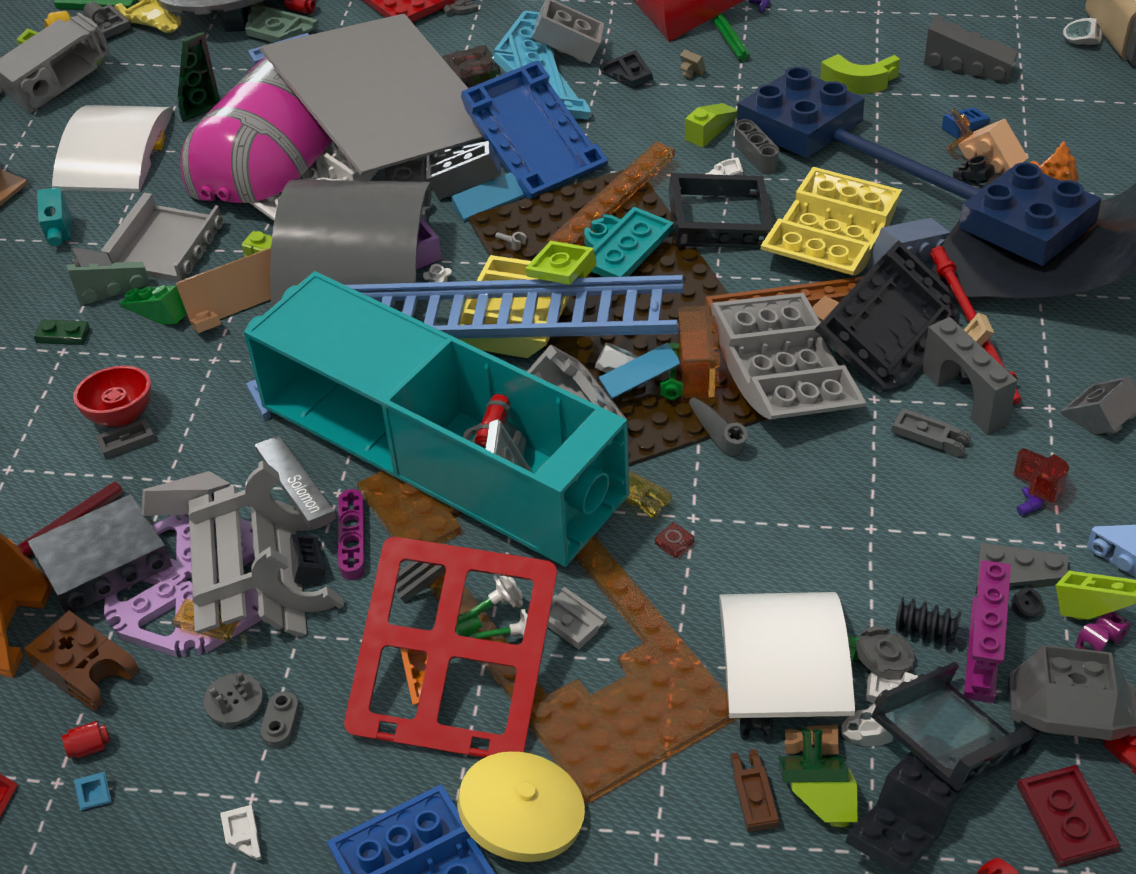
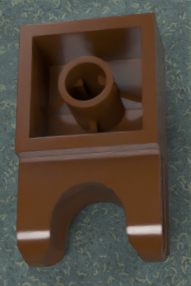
M71 611L65 613L24 648L34 670L70 697L74 696L93 711H96L105 703L97 686L102 679L108 676H120L130 680L140 672L134 658L128 652Z

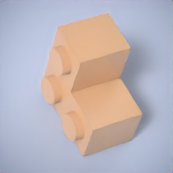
M1006 119L974 131L958 144L966 160L978 155L986 156L988 164L994 165L995 174H1003L1015 164L1022 163L1028 159Z

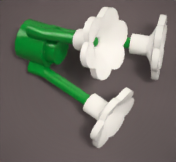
M493 576L496 582V590L488 595L489 598L471 610L459 615L456 628L459 636L476 639L510 634L511 636L521 634L522 637L524 636L527 621L525 609L520 610L519 623L509 624L507 628L478 632V629L482 628L478 615L497 603L502 604L508 601L513 608L515 606L518 608L523 606V594L513 578Z

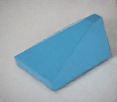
M106 772L74 780L80 810L112 802Z

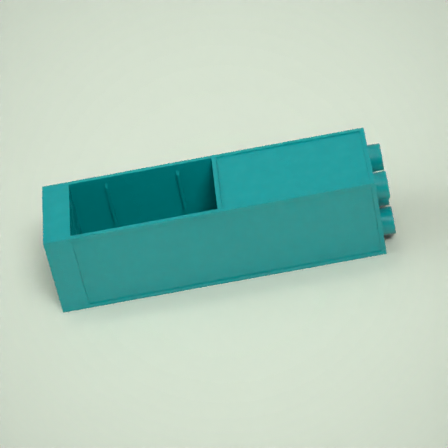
M316 271L310 274L298 286L293 285L289 287L277 304L263 316L254 317L244 331L254 378L263 408L564 567L572 561L629 496L627 419ZM500 394L508 397L511 405L508 420L527 439L523 457L533 473L471 442L476 433L469 440L463 438L464 432L467 429L481 424L486 412V405L490 402L493 395Z

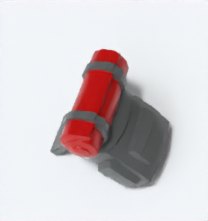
M500 394L491 397L490 402L486 405V412L481 424L467 429L463 435V438L469 440L476 433L471 442L486 449L489 424L499 419L522 456L525 454L527 439L508 420L511 407L508 397Z

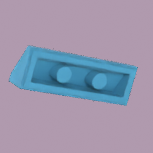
M510 172L453 195V210L463 221H467L470 216L478 212L497 208L524 197V193L515 176Z
M666 343L598 378L607 395L613 400L678 367L681 362L670 345Z

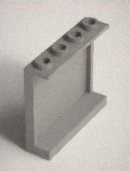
M144 192L102 248L101 252L107 253L112 264L119 262H143L148 277L179 282L185 280L192 272V268L201 259L207 246L212 243L214 236L223 226V217L217 205H215L209 215L155 205L153 194Z

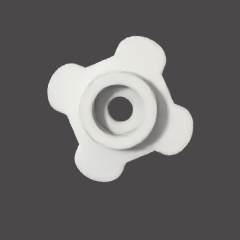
M433 264L430 270L423 274V278L429 280V282H447V276H450L452 271L450 268Z

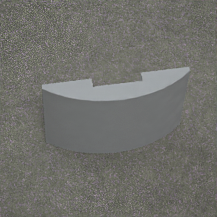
M804 293L712 303L711 309L715 330L727 367L744 398L759 414L771 420L866 406V401L846 366H838L825 341L814 330L819 325L820 320Z

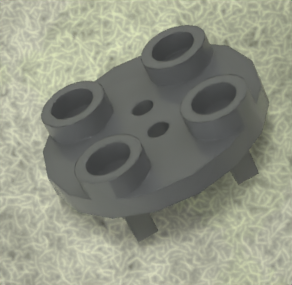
M242 672L228 674L218 678L208 687L204 694L203 706L207 716L212 721L221 724L224 729H233L237 725L249 721L264 708L263 691L259 682L252 676L242 674Z

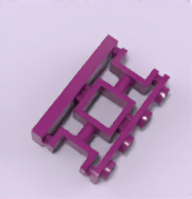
M985 560L980 562L977 597H973L963 693L969 700L994 703L998 664L1003 663L1005 652L1010 564Z

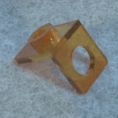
M956 108L950 110L949 113L963 132V135L946 146L947 150L952 149L973 134L968 127L970 125L969 120L964 114L960 115Z

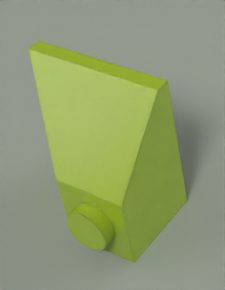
M848 769V782L790 783L792 791L824 822H830V825L835 827L849 826V822H858L857 782L850 769Z

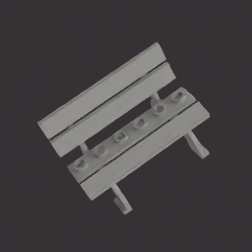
M263 460L258 463L259 467L249 475L244 491L238 492L237 487L233 485L215 491L214 501H212V496L209 494L188 501L194 629L198 634L220 627L218 600L221 603V619L223 624L227 625L247 618L245 591L256 588L258 593V614L260 618L278 630L284 628V632L300 637L307 635L305 612H318L335 606L339 609L344 607L343 597L326 586L315 592H303L302 584L294 582L290 549L291 534H297L296 531L321 528L332 521L310 529L300 513L294 510V506L277 500L274 501L270 495V490L273 485L280 481V475L278 471ZM249 505L251 507L255 560L252 564L251 572L244 574L239 508ZM213 517H215V522H216V539H217V555H218V571H219V583H218V584H217V570H216V554H215V537H214V521H213Z

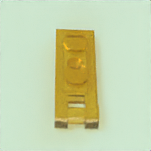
M629 470V496L625 501L643 509L649 517L655 518L661 512V507L666 506L672 500L671 493L665 488Z

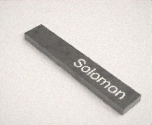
M280 436L255 444L259 457L279 472V485L310 529L336 519L334 509Z

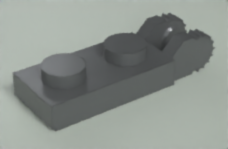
M905 408L900 411L892 425L891 431L932 447L943 449L947 454L957 457L963 456L965 452L964 445H969L971 441V436L968 432L953 427L952 424Z

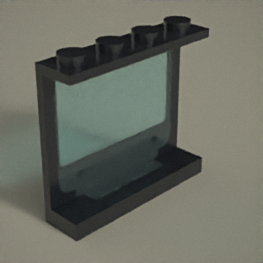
M953 662L944 667L939 666L928 674H920L916 679L909 682L904 681L893 689L883 690L875 700L876 707L871 717L953 789L958 791L1027 755L1040 731L1029 725L1012 733L1006 731L950 684L959 667L956 662Z

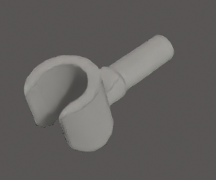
M499 232L495 235L496 238L511 243L512 249L516 251L521 249V244H526V235L522 232H515L512 236Z

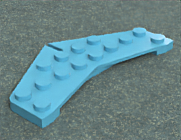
M522 12L494 49L493 60L506 73L539 60L550 76V85L574 119L589 120L591 114L589 105L584 99H579L557 69L554 59L556 49L547 44H541L532 38L539 12Z

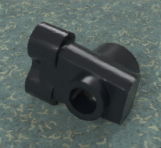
M974 156L969 160H964L961 167L954 169L953 178L961 181L975 180L977 184H982L995 174V167L992 164H988L986 156Z

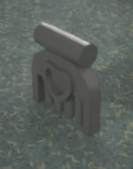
M456 0L450 5L446 4L442 9L448 17H451L454 13L467 14L478 11V5L474 4L472 0Z

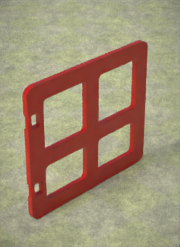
M401 537L388 538L382 546L344 720L347 732L358 737L483 758L502 752H524L557 578L555 565L547 560ZM403 561L426 563L446 568L435 626L432 630L415 629L389 623L400 566ZM476 571L526 579L533 582L527 621L521 644L513 645L456 634L466 578L469 572ZM385 647L428 654L417 713L413 719L375 714L370 711L381 655ZM461 658L514 667L517 670L506 731L503 734L498 735L438 723L451 659ZM381 722L397 724L396 733L379 732ZM473 738L490 740L488 750L471 748Z

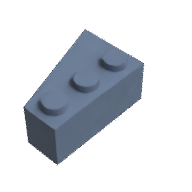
M932 218L882 227L866 270L869 271L898 240L924 264L932 259L930 257L931 250L937 246H942L950 231Z

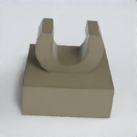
M684 49L680 55L682 60L680 70L685 71L682 76L688 79L692 78L694 73L702 76L706 71L702 56Z

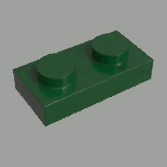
M41 319L34 334V339L36 343L83 345L90 326L88 321Z

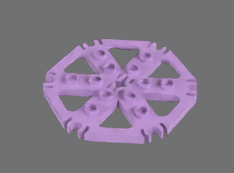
M171 515L152 526L158 535L166 530H175L177 532L176 560L170 558L173 566L142 580L154 584V586L125 602L119 601L117 599L118 592L105 598L104 605L106 621L110 627L115 625L113 629L120 639L177 657L178 648L182 657H186V651L190 647H195L197 655H201L203 644L205 652L208 653L262 620L258 614V593L256 588L245 591L247 618L227 625L223 624L216 629L200 634L195 632L192 583L187 581V579L192 578L190 525L187 515H180L181 520H179V515ZM240 519L243 566L255 560L253 529L251 522ZM216 549V550H215V554H216V570H217V584H218V583H219V571H218V555H217V549ZM176 606L175 631L171 635L161 636L140 629L141 626Z

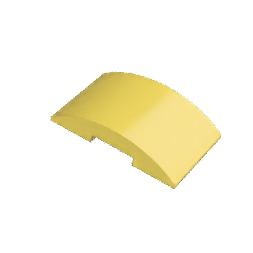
M812 167L796 192V200L784 218L777 220L761 244V250L850 275H857L868 265L881 228L890 225L902 190Z

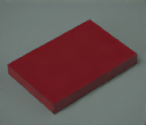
M1077 765L1018 780L1017 788L1058 868L1119 851L1121 845Z

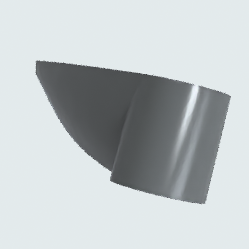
M692 397L689 401L690 406L702 426L722 452L729 456L741 454L748 436L747 429L742 424L730 423L715 409L696 397Z

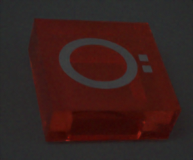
M674 522L655 537V544L675 558L694 543V535Z

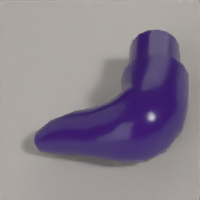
M748 0V2L760 4V13L770 4V0Z
M1027 487L1022 488L1023 494L1029 500L1017 506L1016 509L1020 516L1035 512L1044 503V498L1040 493Z

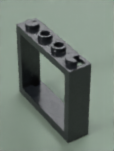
M671 173L668 193L672 222H674L676 246L761 249V244L773 228L763 176ZM681 195L756 197L761 224L685 222Z

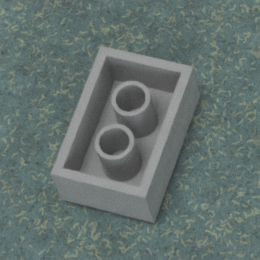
M545 0L537 16L532 38L541 44H547L555 48L560 53H567L578 61L590 64L601 43L604 23L555 0Z

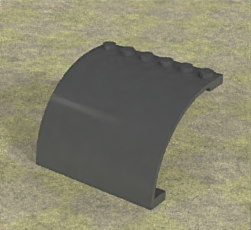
M290 180L285 185L280 196L273 226L270 259L271 308L281 300L284 292L293 285L298 286L314 271L343 285L416 283L420 218L422 207L431 206V182ZM394 301L392 308L403 312L405 301ZM417 304L413 316L417 315Z

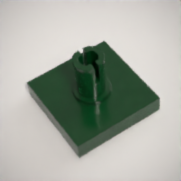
M810 729L802 730L803 756H779V771L783 783L848 782V768L841 755L822 756L823 731L819 729H813V744Z

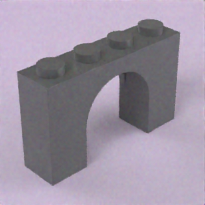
M948 317L929 326L922 372L934 384L940 386L958 378L961 366L967 373L974 391V402L970 419L986 435L1007 426L1012 410L1017 379L952 318Z

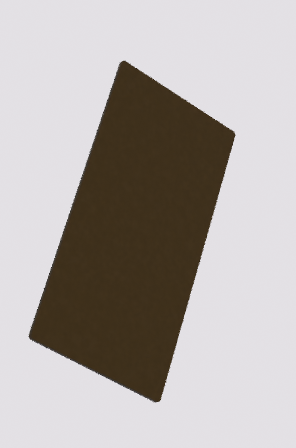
M630 167L546 192L532 199H522L487 211L478 212L469 217V223L489 257L492 255L532 261L550 240L586 247L584 244L585 227L591 229V222L603 218V214L622 219L633 207H637L671 222L672 215L638 167ZM674 230L629 277L683 275L684 293L663 294L660 320H677L679 334L553 336L549 338L547 345L543 347L545 351L552 345L580 361L603 388L598 377L606 374V372L595 368V365L606 342L627 350L638 357L666 343L675 342L679 344L678 359L681 364L676 370V381L683 383V396L670 400L660 395V383L669 380L668 371L612 400L627 419L629 466L711 439L689 404L692 397H696L715 409L730 423H739L746 427L768 419L759 414L748 403L733 380L719 345L714 320H711L705 305L707 296L729 293L696 247L675 245ZM499 232L512 236L515 232H522L526 235V244H521V249L516 251L512 249L511 243L498 239L495 235ZM590 272L586 278H599L603 276ZM638 294L634 321H648L652 294ZM601 295L588 296L584 322H597ZM613 295L609 322L623 321L626 295ZM576 296L569 297L558 323L572 322Z

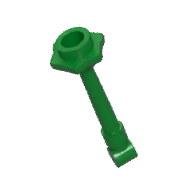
M675 342L670 343V347L676 356L679 357V344ZM677 367L669 371V380L660 383V395L670 400L683 396V383L676 381Z

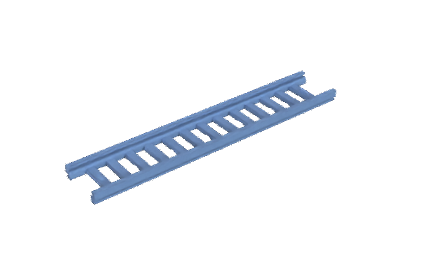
M683 275L576 278L571 285L539 279L345 285L390 307L393 306L394 301H405L402 313L413 317L417 300H429L424 323L457 339L679 334L677 320H660L663 294L684 293ZM638 294H652L648 321H634ZM601 295L597 322H584L588 296ZM613 295H626L623 321L609 322ZM563 296H576L572 322L558 323ZM527 297L522 323L509 324L514 298ZM538 297H551L547 323H534ZM490 298H502L497 324H484ZM453 299L448 325L435 326L441 300ZM465 299H477L472 325H460Z

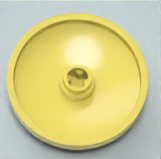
M525 752L496 753L475 763L462 780L457 800L460 820L468 834L479 845L495 855L521 862L543 861L566 851L578 837L585 815L582 793L571 776L550 760Z

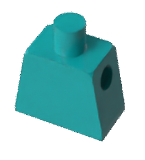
M57 187L37 190L40 227L48 244L59 246L62 244V241L71 239L72 215L62 189ZM52 208H54V209L56 210V212H55V214H54L53 216H52Z

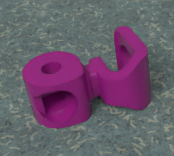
M1115 611L1101 615L1096 624H1087L1079 633L1075 648L1087 650L1084 642H1088L1095 651L1103 652L1108 640L1115 644L1121 642L1129 632L1132 624L1119 616Z

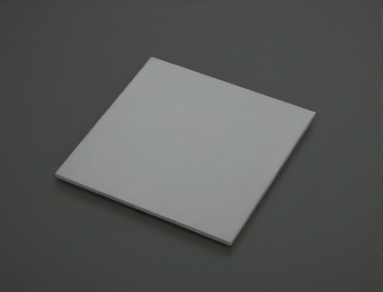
M405 14L260 47V51L360 175L485 139L466 112L461 99V92L468 89L467 86Z

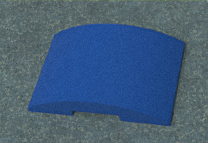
M442 784L327 841V845L341 874H495L474 839L464 828L458 809Z

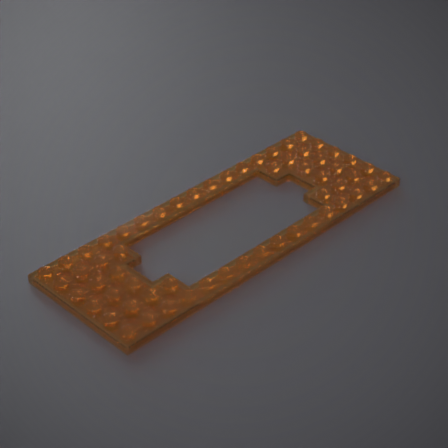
M385 471L376 473L357 483L358 491L362 493L365 501L392 537L441 544L462 533L461 526L455 519V517L463 514L462 512ZM595 535L574 558L643 641V644L618 657V664L627 676L592 695L589 694L579 679L548 695L537 682L529 724L558 766L565 770L576 783L586 804L736 719L729 718L728 698L725 690ZM445 573L428 585L439 602ZM466 586L459 615L479 604ZM485 611L478 615L482 624V628L478 629V632L497 629ZM503 635L482 639L509 644ZM483 662L509 699L512 700L517 670L514 667Z

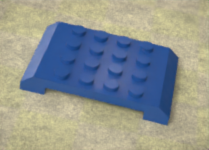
M539 60L461 92V99L466 112L485 140L490 142L503 167L508 173L512 172L524 196L529 199L607 166L608 159L597 143L592 145L550 85V76Z

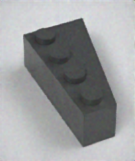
M935 15L928 28L924 65L1009 83L1016 67L1018 50L993 39L991 41L986 40L975 31L970 33L961 29V25L954 22L950 24L943 21V17Z

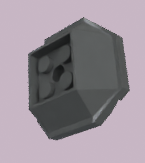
M1042 645L1029 659L1009 673L1010 720L1018 723L1025 722L1032 728L1046 733L1115 740L1127 735H1136L1135 689L1125 679L1111 652Z

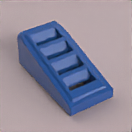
M975 107L956 111L943 116L942 129L959 139L990 122V117Z

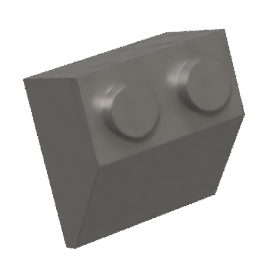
M1131 376L1091 384L1062 409L1061 413L1094 435L1107 433V435L1114 434L1122 429L1121 425L1125 421L1136 416V385Z

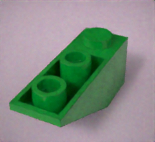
M162 285L156 288L146 287L145 289L134 288L125 294L126 298L119 304L122 308L162 325L177 324L187 314L176 285Z

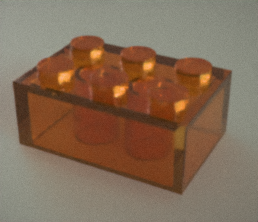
M709 305L678 307V344L683 398L715 397V386L720 385L719 370L715 371V368H720L719 352H714L715 349H718L717 333L712 334V331H716L715 316H710Z

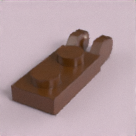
M757 749L749 750V762L752 768L745 770L742 769L741 758L738 753H731L730 761L733 769V779L747 833L779 828V818L765 767L761 765Z

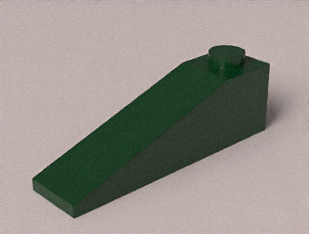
M203 32L184 39L182 43L177 105L182 122L209 112L220 101L206 37Z

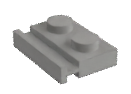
M563 587L559 595L555 594L553 596L548 628L579 650L599 632L598 629L601 626L607 625V617L573 592Z

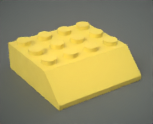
M490 255L477 281L530 280L536 278L527 277L525 268L531 261ZM563 296L559 318L570 296ZM527 297L514 298L509 324L522 323ZM538 297L534 323H547L551 297ZM502 298L489 299L484 324H497ZM477 299L466 300L461 314L460 325H472ZM550 337L462 338L459 340L482 351L529 358L546 346Z

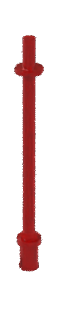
M937 246L930 252V257L937 267L936 272L940 278H946L970 323L977 314L955 275L957 266L953 261H950L945 248ZM989 338L981 345L982 348L1005 368ZM1009 372L1014 378L1018 380L1015 372ZM1017 389L1015 390L1013 400L1014 405L1022 401Z

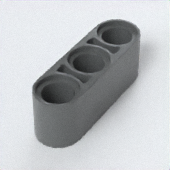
M748 119L737 121L735 124V146L759 172L763 174L775 173L778 170V147L753 121Z

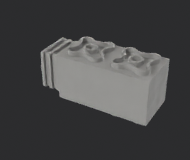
M80 12L76 14L77 16H72L69 21L63 22L61 19H58L0 58V84L7 97L28 114H31L97 69L96 62L99 61L98 59L110 53L106 38L98 25Z

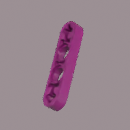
M356 489L345 490L338 499V564L341 576L347 580L358 579L365 572V505L362 493ZM350 501H354V510H349ZM349 520H357L359 522L353 527L345 526V523ZM349 541L359 542L354 548L345 547V544ZM349 558H354L355 564L353 568H349Z

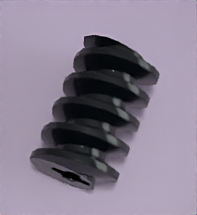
M903 596L896 616V632L901 633L907 626L908 636H913L918 629L920 639H925L928 633H930L932 643H936L939 637L942 636L943 646H948L952 639L955 640L962 612L959 611L954 618H951L950 608H947L941 615L939 614V605H935L930 612L928 611L927 602L924 601L920 608H916L915 598H912L908 605H905Z

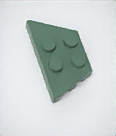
M253 4L250 6L251 14H248L245 30L247 36L275 43L317 29L319 25L316 19Z

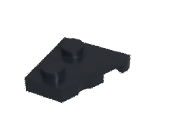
M637 50L599 65L602 74L631 87L643 85L653 80L651 70Z

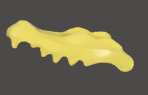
M139 0V3L128 9L122 3L114 6L130 23L148 25L170 34L174 33L181 26L180 16L176 17L172 12L161 8L157 0Z

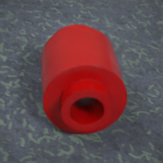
M284 0V5L290 11L310 14L316 7V1Z
M94 721L69 729L67 734L62 735V741L67 757L72 758L76 756L79 759L106 750L105 743L110 742V737L106 725L100 726L98 721Z

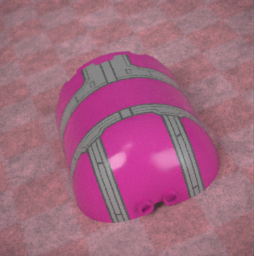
M264 57L190 131L184 142L180 158L183 184L187 193L198 200L214 201L217 194L221 200L233 203L260 201L282 192L290 180H298L333 140L268 59Z

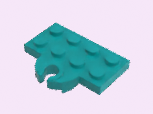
M633 207L622 219L603 214V218L591 222V229L585 227L584 244L586 247L594 248L597 263L591 272L603 277H629L674 230V222L637 207Z

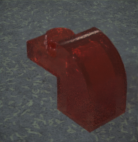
M1023 448L1018 452L1013 475L1030 482L1028 494L1054 504L1064 494L1069 465L1064 459L1055 454L1048 458Z

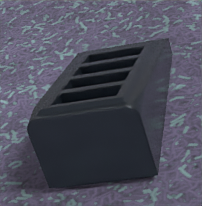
M291 534L290 549L294 582L297 584L321 585L326 567L318 537Z

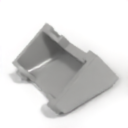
M552 345L545 350L527 371L530 374L540 372L543 380L625 418L589 370L580 361Z

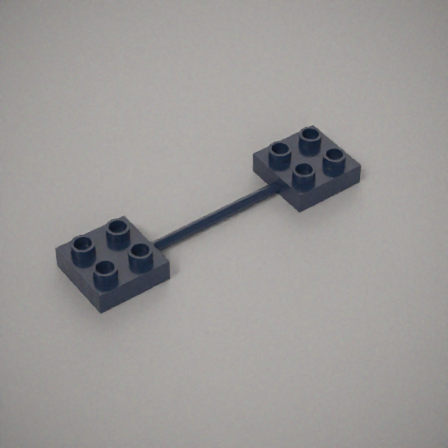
M796 66L788 68L784 75L769 84L759 86L755 93L737 103V121L743 119L753 121L774 144L805 158L810 157L832 141H836L966 199L967 201L962 204L960 229L1041 266L1045 265L1096 224L1102 198L1084 191V187L1076 181H1060L1043 174L1041 168L1033 163L1022 162L1015 164L980 190L848 132L863 121L865 98L847 91V86L841 82H826L812 76L811 71L805 67Z

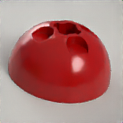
M114 366L105 368L83 379L74 391L73 400L80 413L94 424L103 427H121L135 421L146 410L151 398V380L144 370L137 367Z

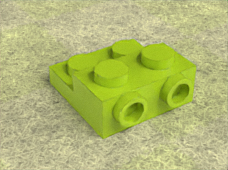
M550 240L525 268L527 277L571 285L576 278H586L597 265L594 248Z

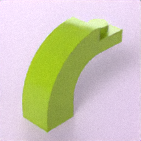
M837 54L821 62L820 79L826 82H841L847 86V91L854 94L880 92L887 89L888 81L898 77L900 58L893 55L875 64L858 65L847 61Z

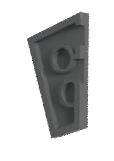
M981 543L975 594H977L979 568L982 560L1010 564L1009 590H1012L1013 586L1028 585L1031 588L1056 585L1067 573L1068 555Z

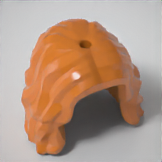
M1062 142L1055 153L1044 161L1042 165H1039L1036 161L1030 162L1039 166L1042 173L1060 181L1072 180L1078 182L1079 175L1076 161L1070 155V149L1067 148L1066 142Z

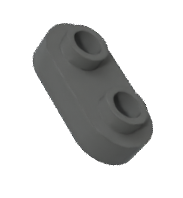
M279 692L274 694L268 701L261 726V736L264 744L269 748L279 749L285 747L292 740L299 714V704L293 693Z

